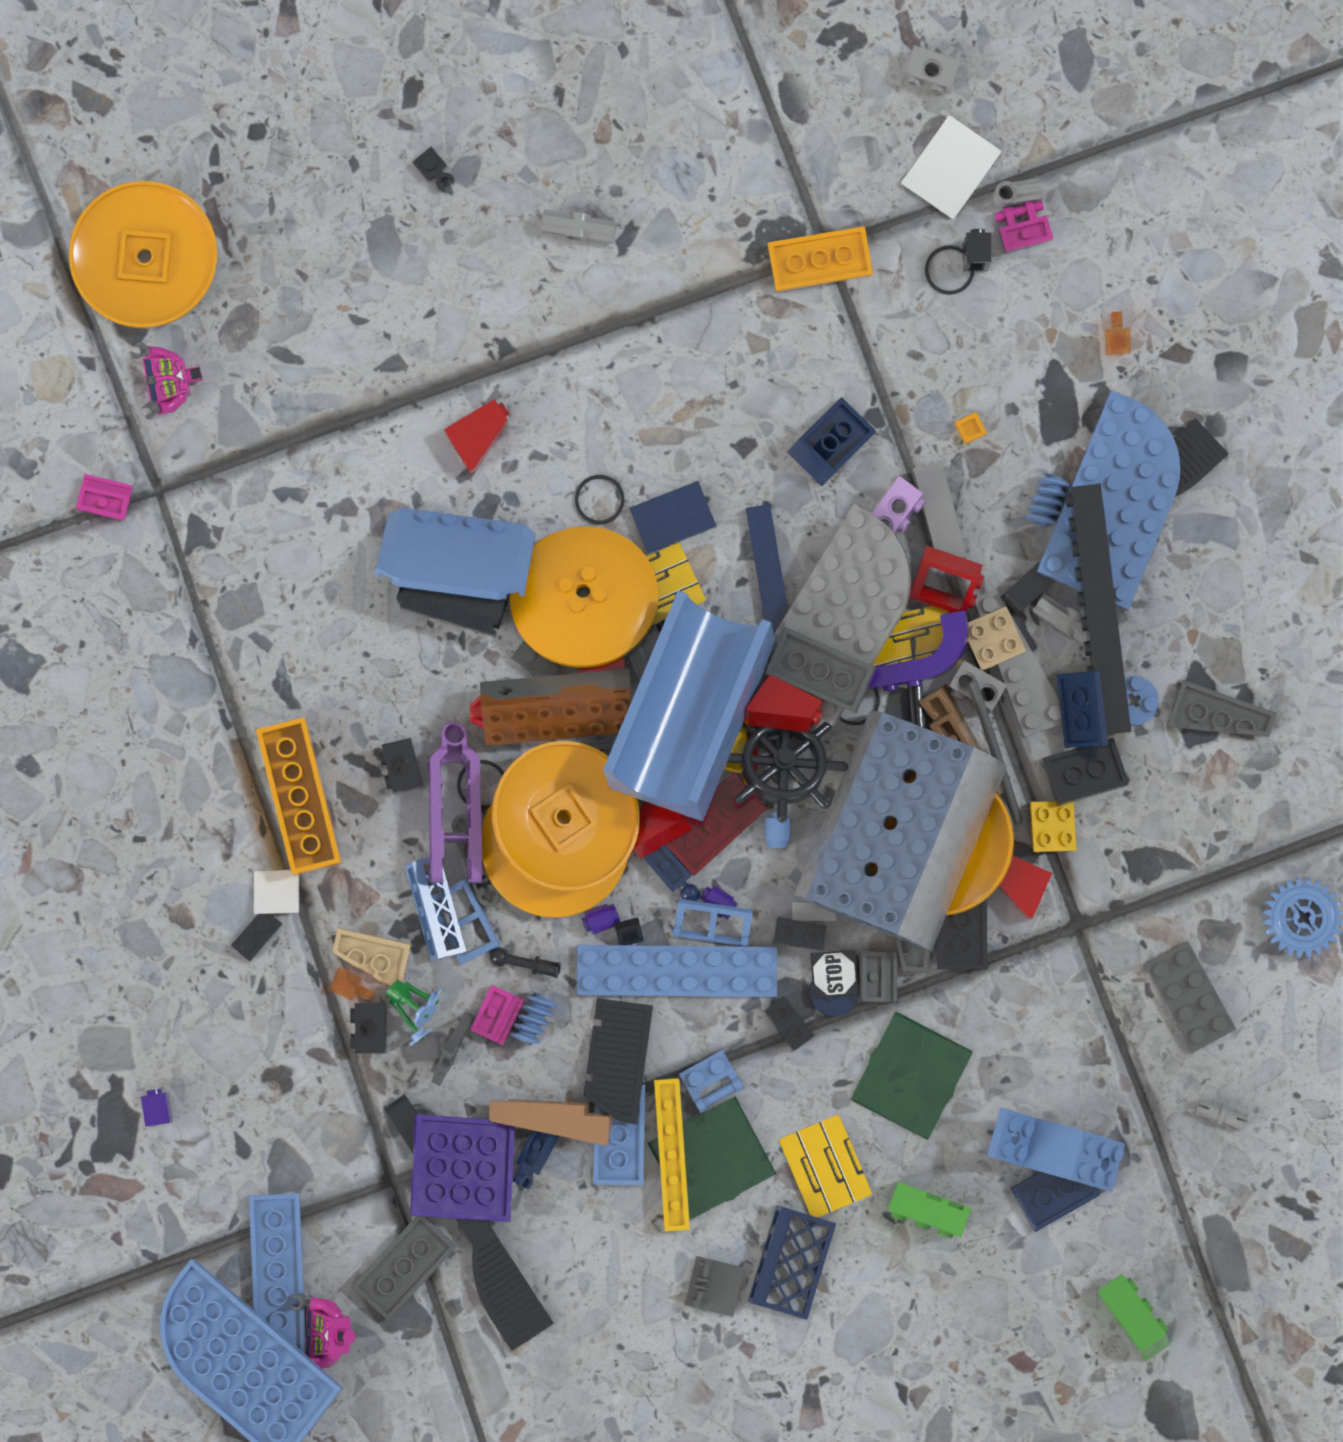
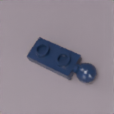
M666 845L643 858L672 893L679 888L681 890V899L691 901L699 899V888L694 884L686 882L691 875Z

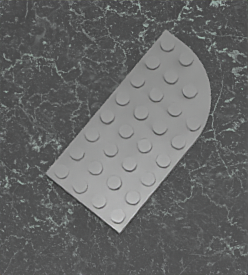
M856 504L852 506L775 632L776 644L761 681L765 682L769 677L766 670L785 627L867 664L872 665L901 619L907 606L911 589L910 564L905 549L896 534L883 521ZM804 691L822 700V719L835 726L845 709Z

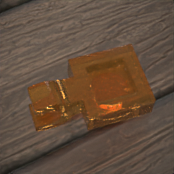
M1122 311L1112 312L1110 314L1112 329L1104 330L1105 355L1131 354L1130 328L1123 329Z
M339 967L328 989L349 1000H352L356 994L371 1001L375 993L359 985L362 980L361 977Z

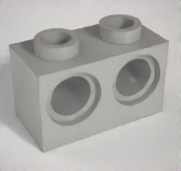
M963 661L948 686V689L952 691L950 695L960 701H964V699L969 700L973 703L972 707L976 709L970 689L961 688L958 680L962 676L970 678L971 681L977 680L980 690L990 689L993 692V699L991 701H984L987 711L991 713L1007 685L968 662Z

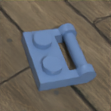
M723 1050L679 1074L700 1113L707 1110L706 1107L731 1093L744 1090ZM729 1076L731 1080L729 1084L702 1099L700 1098L699 1091Z

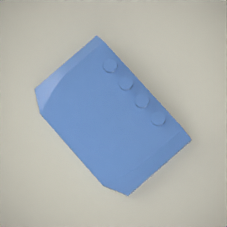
M399 508L388 514L376 565V576L380 577L383 574L391 578L392 584L398 587L495 600L506 599L507 594L520 592L519 596H524L535 542V533L525 524Z

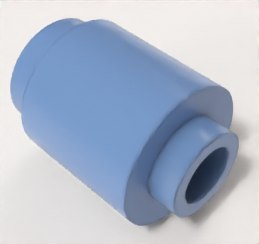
M770 813V818H765V842H768V848L788 847V841H790V817H787V820L781 823L777 820V813Z

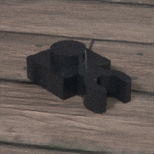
M432 147L428 148L412 162L428 182L433 178L436 180V186L441 192L445 191V188L441 185L442 180L448 179L452 184L455 183L454 177L450 173L443 172L447 168V164Z

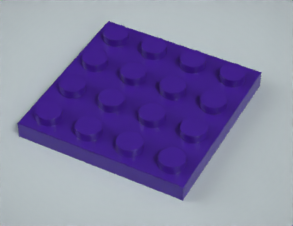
M415 1115L410 1216L511 1222L515 1126L491 1122L489 1119Z

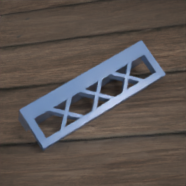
M426 858L405 865L430 961H435L466 952L444 869V882H431L430 877L425 874L423 865L430 863V858ZM434 886L442 890L443 898L440 903L431 897V891ZM440 910L449 915L450 921L447 927L438 922L437 916ZM447 934L455 938L457 949L446 951L444 939Z

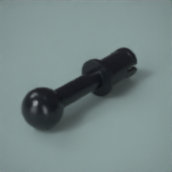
M502 947L494 948L489 955L490 962L496 967L509 964L532 969V975L538 973L558 978V974L561 971L560 962L540 959L538 955L534 960L511 955Z

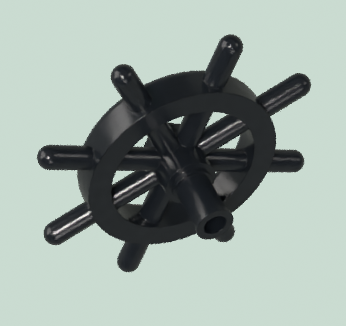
M825 721L813 732L811 730L809 732L767 727L758 728L757 726L746 725L743 722L742 726L751 735L745 743L742 754L731 753L727 763L741 764L743 777L748 784L735 796V800L738 803H743L752 794L756 793L767 801L777 803V820L781 823L787 820L788 804L803 801L808 797H811L822 809H828L830 802L817 790L822 783L825 771H846L848 769L846 762L831 761L826 758V752L820 738L832 729V725ZM780 735L779 749L768 737ZM790 736L801 741L792 749H789ZM760 744L771 756L752 754L756 746ZM808 748L814 759L797 758ZM753 765L771 767L758 776ZM797 768L815 769L812 778L808 780ZM788 776H791L801 787L788 790ZM772 779L775 784H778V789L766 783Z

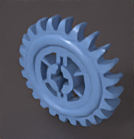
M1296 877L1295 885L1290 880H1286L1287 888L1277 885L1280 893L1270 892L1274 901H1265V904L1271 909L1262 912V914L1269 916V919L1263 921L1262 924L1271 926L1265 934L1275 935L1270 943L1279 941L1278 951L1287 947V956H1290L1295 950L1298 959L1301 958L1303 952L1310 959L1312 950L1317 956H1320V947L1329 951L1328 941L1335 944L1337 940L1333 935L1342 934L1337 928V925H1343V921L1338 919V916L1343 915V911L1337 910V907L1342 902L1333 901L1336 892L1328 894L1329 885H1325L1321 889L1320 880H1316L1311 885L1310 877L1306 878L1304 884L1300 877ZM1306 899L1309 901L1306 906L1301 907L1297 900ZM1312 902L1318 906L1321 914L1315 915L1314 911L1310 908ZM1288 907H1290L1292 913L1290 918L1286 919V912ZM1298 913L1307 914V917L1305 918L1307 923L1298 922V919L1300 918V915ZM1316 917H1321L1322 919L1319 928L1314 924ZM1286 921H1290L1297 928L1295 933L1289 929ZM1301 929H1307L1311 935L1300 936L1299 932Z

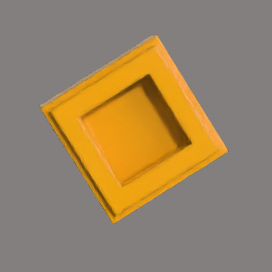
M977 412L954 422L964 445L987 435V431Z

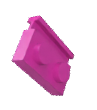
M84 474L76 509L125 521L134 486Z
M491 985L470 1030L504 1045L525 1000Z

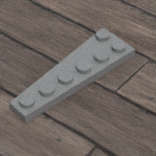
M997 590L977 596L975 606L979 617L1006 607ZM1011 615L1027 652L997 664L1003 683L1007 685L1008 697L1023 738L1062 725L1060 702Z

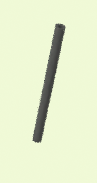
M971 681L968 683L991 756L1005 764L978 681ZM1006 769L1001 786L1014 824L1022 822L1023 818Z

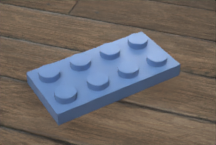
M642 1084L637 1125L613 1118L609 1143L607 1145L594 1143L593 1184L643 1185L645 1084ZM595 1106L594 1113L606 1114Z

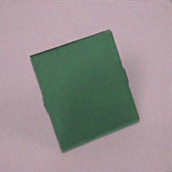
M895 1011L877 1048L870 1054L869 1063L850 1100L928 1140L946 1104L953 1097L955 1087L973 1051Z
M736 1096L699 1116L690 1117L689 1120L682 1124L689 1220L725 1201L734 1200L740 1193L776 1175ZM658 1138L648 1142V1145L660 1166Z

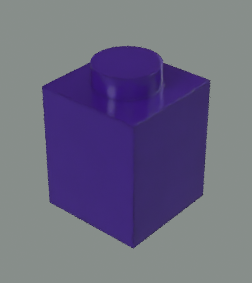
M161 1089L146 1091L147 1096L141 1097L145 1127L172 1123L169 1093H162Z

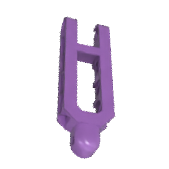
M449 722L444 726L441 733V747L430 757L428 762L430 881L444 882V843H467L468 882H481L480 757L467 746L465 727L459 722ZM445 762H460L466 769L467 833H444V828H442L444 805L441 802L443 786L441 766Z

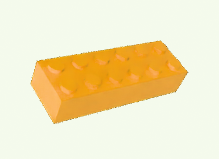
M302 717L256 729L292 875L297 876L343 864L306 718Z

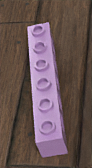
M899 476L871 514L881 521H889L891 529L896 535L899 532L903 533L911 523L908 519L913 512L918 513L924 506L926 501L923 499L926 495ZM904 501L906 503L905 511L900 514L895 513V503Z

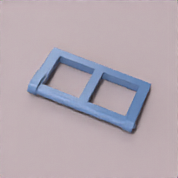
M468 878L462 879L460 882L449 887L450 895L464 888L476 911L459 920V928L479 918L491 942L465 955L463 953L455 954L460 965L501 945L470 886V882H468ZM440 891L431 897L438 902L442 900L443 893ZM440 910L437 919L441 925L447 927L448 923ZM447 934L446 937L452 949H457L455 938Z
M678 899L675 926L672 932L673 937L747 947L753 910ZM684 909L711 912L708 934L681 930ZM718 913L744 917L741 938L714 935Z

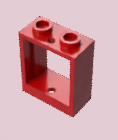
M926 545L909 598L952 613L967 612L968 608L973 609L977 598V595L973 594L975 588L980 590L985 577L981 575L983 565ZM932 567L970 580L965 598L924 585L929 568Z

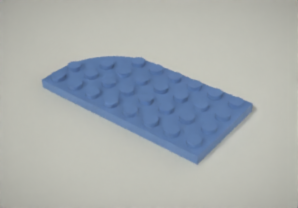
M1111 390L1071 487L1101 483L1115 602L1117 607L1128 611L1176 495L1180 479V458L1170 430L1155 412L1144 404ZM1065 501L1036 572L1081 591L1080 582H1076L1074 567H1078L1077 557H1073L1071 542H1075L1074 532L1069 531L1068 518L1072 517L1071 507L1067 508Z
M190 1259L171 1285L161 1311L160 1335L166 1358L179 1379L250 1442H303L344 1387L197 1260Z

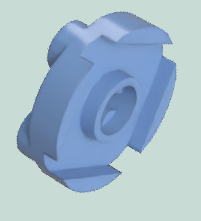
M1141 676L1125 677L1127 700H1130L1128 697L1130 694L1140 698L1138 707L1135 708L1134 705H1128L1131 726H1138L1146 723L1154 716L1159 706L1158 693L1153 684Z

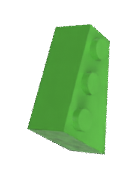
M897 1181L887 1210L892 1211L891 1217L904 1222L906 1217L916 1220L915 1226L929 1230L930 1226L938 1228V1234L952 1239L953 1235L962 1237L971 1208Z
M1121 1274L1097 1292L1116 1321L1125 1330L1128 1338L1142 1354L1141 1356L1146 1362L1170 1345L1166 1331L1169 1329L1160 1317L1156 1320L1151 1314V1311L1154 1309L1145 1297L1141 1300L1137 1295L1136 1291L1139 1289L1130 1277L1126 1280L1123 1274Z

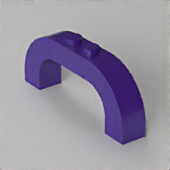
M960 611L940 615L943 638L937 651L926 658L877 666L868 690L883 688V692L898 690L897 686L907 684L908 688L922 686V681L935 679L950 671L959 662L967 647L969 638L967 613Z

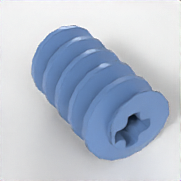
M1043 473L1047 478H1040L1039 483L1043 487L1036 488V493L1039 496H1033L1032 498L1033 503L1036 505L1029 506L1028 510L1032 514L1026 515L1025 519L1040 527L1049 528L1048 524H1056V521L1051 516L1060 515L1055 506H1063L1064 504L1058 499L1059 497H1065V492L1062 491V488H1068L1071 485L1060 477Z
M534 991L532 992L536 995L535 997H527V1000L532 1005H523L522 1007L527 1012V1015L519 1014L518 1016L523 1024H514V1027L519 1032L510 1033V1036L531 1046L532 1043L540 1044L541 1042L536 1037V1034H545V1031L540 1027L541 1025H549L545 1016L553 1017L554 1015L549 1007H558L555 1001Z

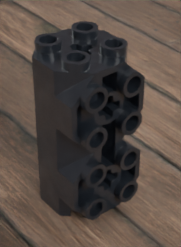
M406 587L399 588L396 598L402 610L494 638L497 636L494 628L499 630L508 602L505 601L506 599L495 600Z

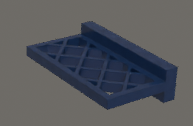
M777 1205L748 1302L807 1320L836 1223ZM793 1215L801 1217L806 1226L796 1233H793L790 1227ZM807 1220L814 1221V1223L809 1225ZM819 1224L829 1226L826 1236L817 1241L811 1228ZM789 1231L791 1236L786 1238L787 1232ZM808 1231L814 1243L802 1249L796 1237ZM793 1239L798 1252L786 1258L782 1250L783 1245ZM816 1246L820 1257L818 1261L810 1265L804 1252ZM801 1255L807 1267L794 1273L788 1261ZM785 1263L791 1276L779 1282L775 1275L776 1268ZM809 1270L813 1278L812 1283L802 1289L797 1276ZM794 1279L799 1291L787 1298L781 1285ZM778 1287L784 1300L777 1304L766 1302L769 1292ZM799 1295H802L805 1301L802 1313L794 1311L789 1302ZM786 1303L788 1308L781 1307V1305Z

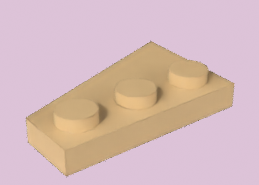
M338 927L332 953L391 987L398 979L403 983L411 943Z

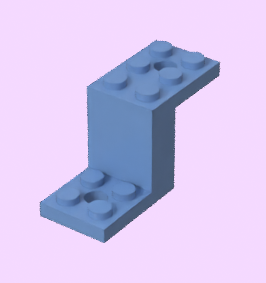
M1000 1107L987 1156L1112 1192L1117 1181L1120 1161L1124 1155L1125 1143Z

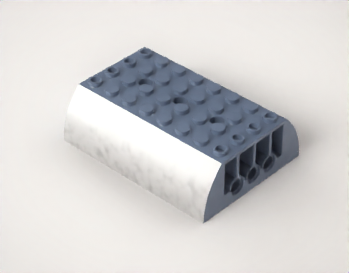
M870 711L848 762V769L844 772L798 883L794 897L932 951L1007 766L973 746L884 712ZM910 770L915 771L917 774L916 780L913 783H905L904 774ZM889 817H895L898 822L893 830H887L884 825ZM871 863L878 866V872L873 877H869L865 873L866 867Z

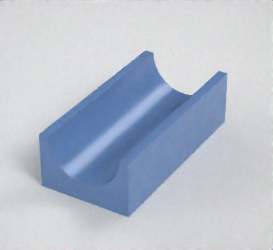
M677 592L603 771L610 789L700 821L704 820L744 722L745 709L756 693L776 644L771 622L762 619L758 625H744L728 621L699 607L689 598L687 593Z

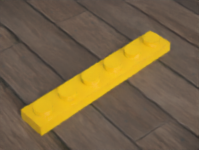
M679 1079L654 1080L665 1231L690 1230Z

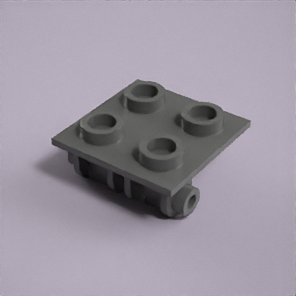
M696 1256L684 1305L733 1317L745 1268Z

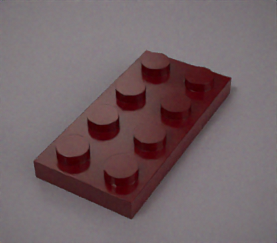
M734 772L716 788L704 820L700 821L686 816L692 829L665 844L693 876L699 873L768 809L755 794H752L743 803H738L735 800V796L746 785Z

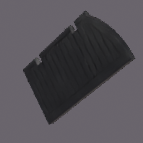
M597 998L594 1019L602 1020L601 1027L593 1026L586 1072L587 1074H593L594 1079L593 1081H585L583 1096H587L595 1106L604 1113L612 1115L613 1118L637 1125L653 1005Z

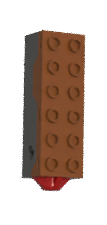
M629 669L480 682V695L469 705L471 723L484 730L486 746L618 734L632 702Z

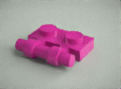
M1042 200L1025 202L1024 205L1015 208L1009 206L1003 208V211L994 213L996 223L1004 220L1007 222V226L999 228L1005 253L1053 240L1047 215L1038 218L1036 215L1037 211L1044 210ZM1027 214L1029 220L1020 223L1015 222V217Z

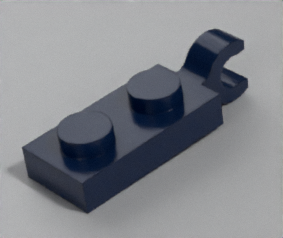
M532 1131L516 1162L521 1167L515 1174L513 1182L526 1189L531 1187L533 1173L540 1174L559 1138L558 1135Z

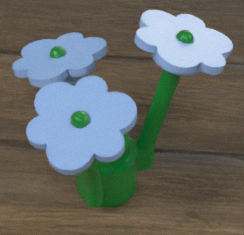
M398 979L388 989L386 995L390 998L389 1003L396 1008L414 1032L411 1036L414 1041L409 1044L411 1046L418 1040L422 1041L424 1036L432 1030L430 1028L425 1031L423 1028L420 1030L418 1028L422 1027L432 1018V1014L437 1009L435 1004L439 1003L438 998L443 989L440 988L438 994L432 992L429 995L413 987L409 982L402 983ZM409 991L428 1000L427 1004L422 1007L418 1006L410 999L412 993ZM407 1003L417 1011L414 1023L400 1004L403 1006Z

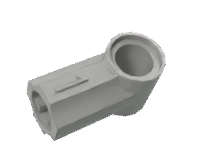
M1040 178L1017 182L1003 181L999 183L992 195L993 203L999 208H1006L1015 204L1043 200V188ZM999 191H1007L1011 198L1008 200L1001 198Z

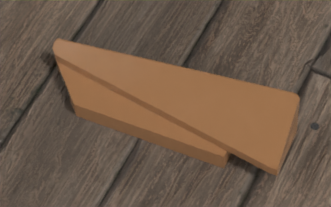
M943 684L919 701L920 705L934 720L930 724L933 732L983 751L955 699L950 695L951 692L946 684ZM1001 783L997 790L998 796L1003 792Z
M521 1099L489 1101V1120L491 1122L601 1145L609 1143L613 1117L608 1114L589 1113V1103Z

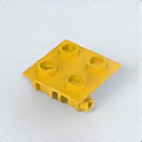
M1056 801L1030 802V808H1028L1031 823H1029V826H1031L1030 833H1032V845L1030 847L1033 848V853L1077 851L1074 802L1058 807Z

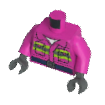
M143 342L132 345V347L140 349V354H133V358L146 357L142 361L150 401L142 406V409L149 408L152 412L145 416L146 419H151L156 414L162 415L175 412L186 402L187 396L191 395L189 383L203 381L200 366L186 369L184 359L175 352L162 347L147 346Z
M304 1293L295 1294L292 1297L298 1298L300 1305H290L292 1309L298 1310L306 1306L310 1307L307 1309L305 1355L320 1368H330L340 1359L341 1354L349 1353L350 1344L355 1340V1333L350 1330L351 1319L342 1314L340 1308L332 1300L315 1297L308 1299Z

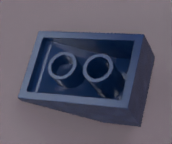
M841 397L795 442L787 453L823 486L877 431Z

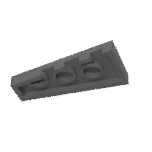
M1182 680L1166 727L1269 737L1277 713Z

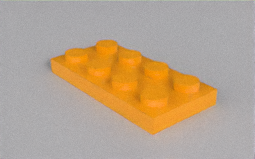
M865 226L768 242L767 244L776 292L873 276Z

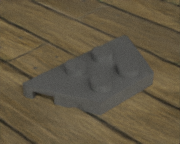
M465 1012L456 1029L450 1028L439 1050L440 1054L431 1069V1072L434 1073L431 1080L432 1083L438 1086L442 1084L454 1062L474 1015Z

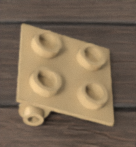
M1007 607L968 622V642L982 671L1027 652Z

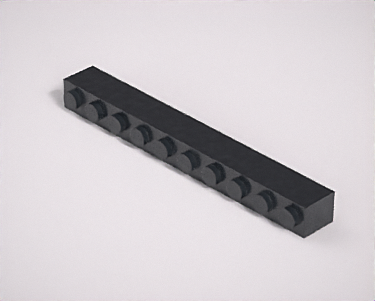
M1101 483L1068 487L1069 492L1065 493L1067 508L1071 507L1072 517L1068 518L1069 531L1074 532L1075 542H1071L1073 557H1077L1078 567H1074L1076 582H1080L1081 592H1077L1079 607L1083 606L1084 616L1080 617L1082 632L1086 631L1087 641L1083 642L1085 656H1089L1090 666H1087L1086 670L1100 671L1107 735L1131 732Z

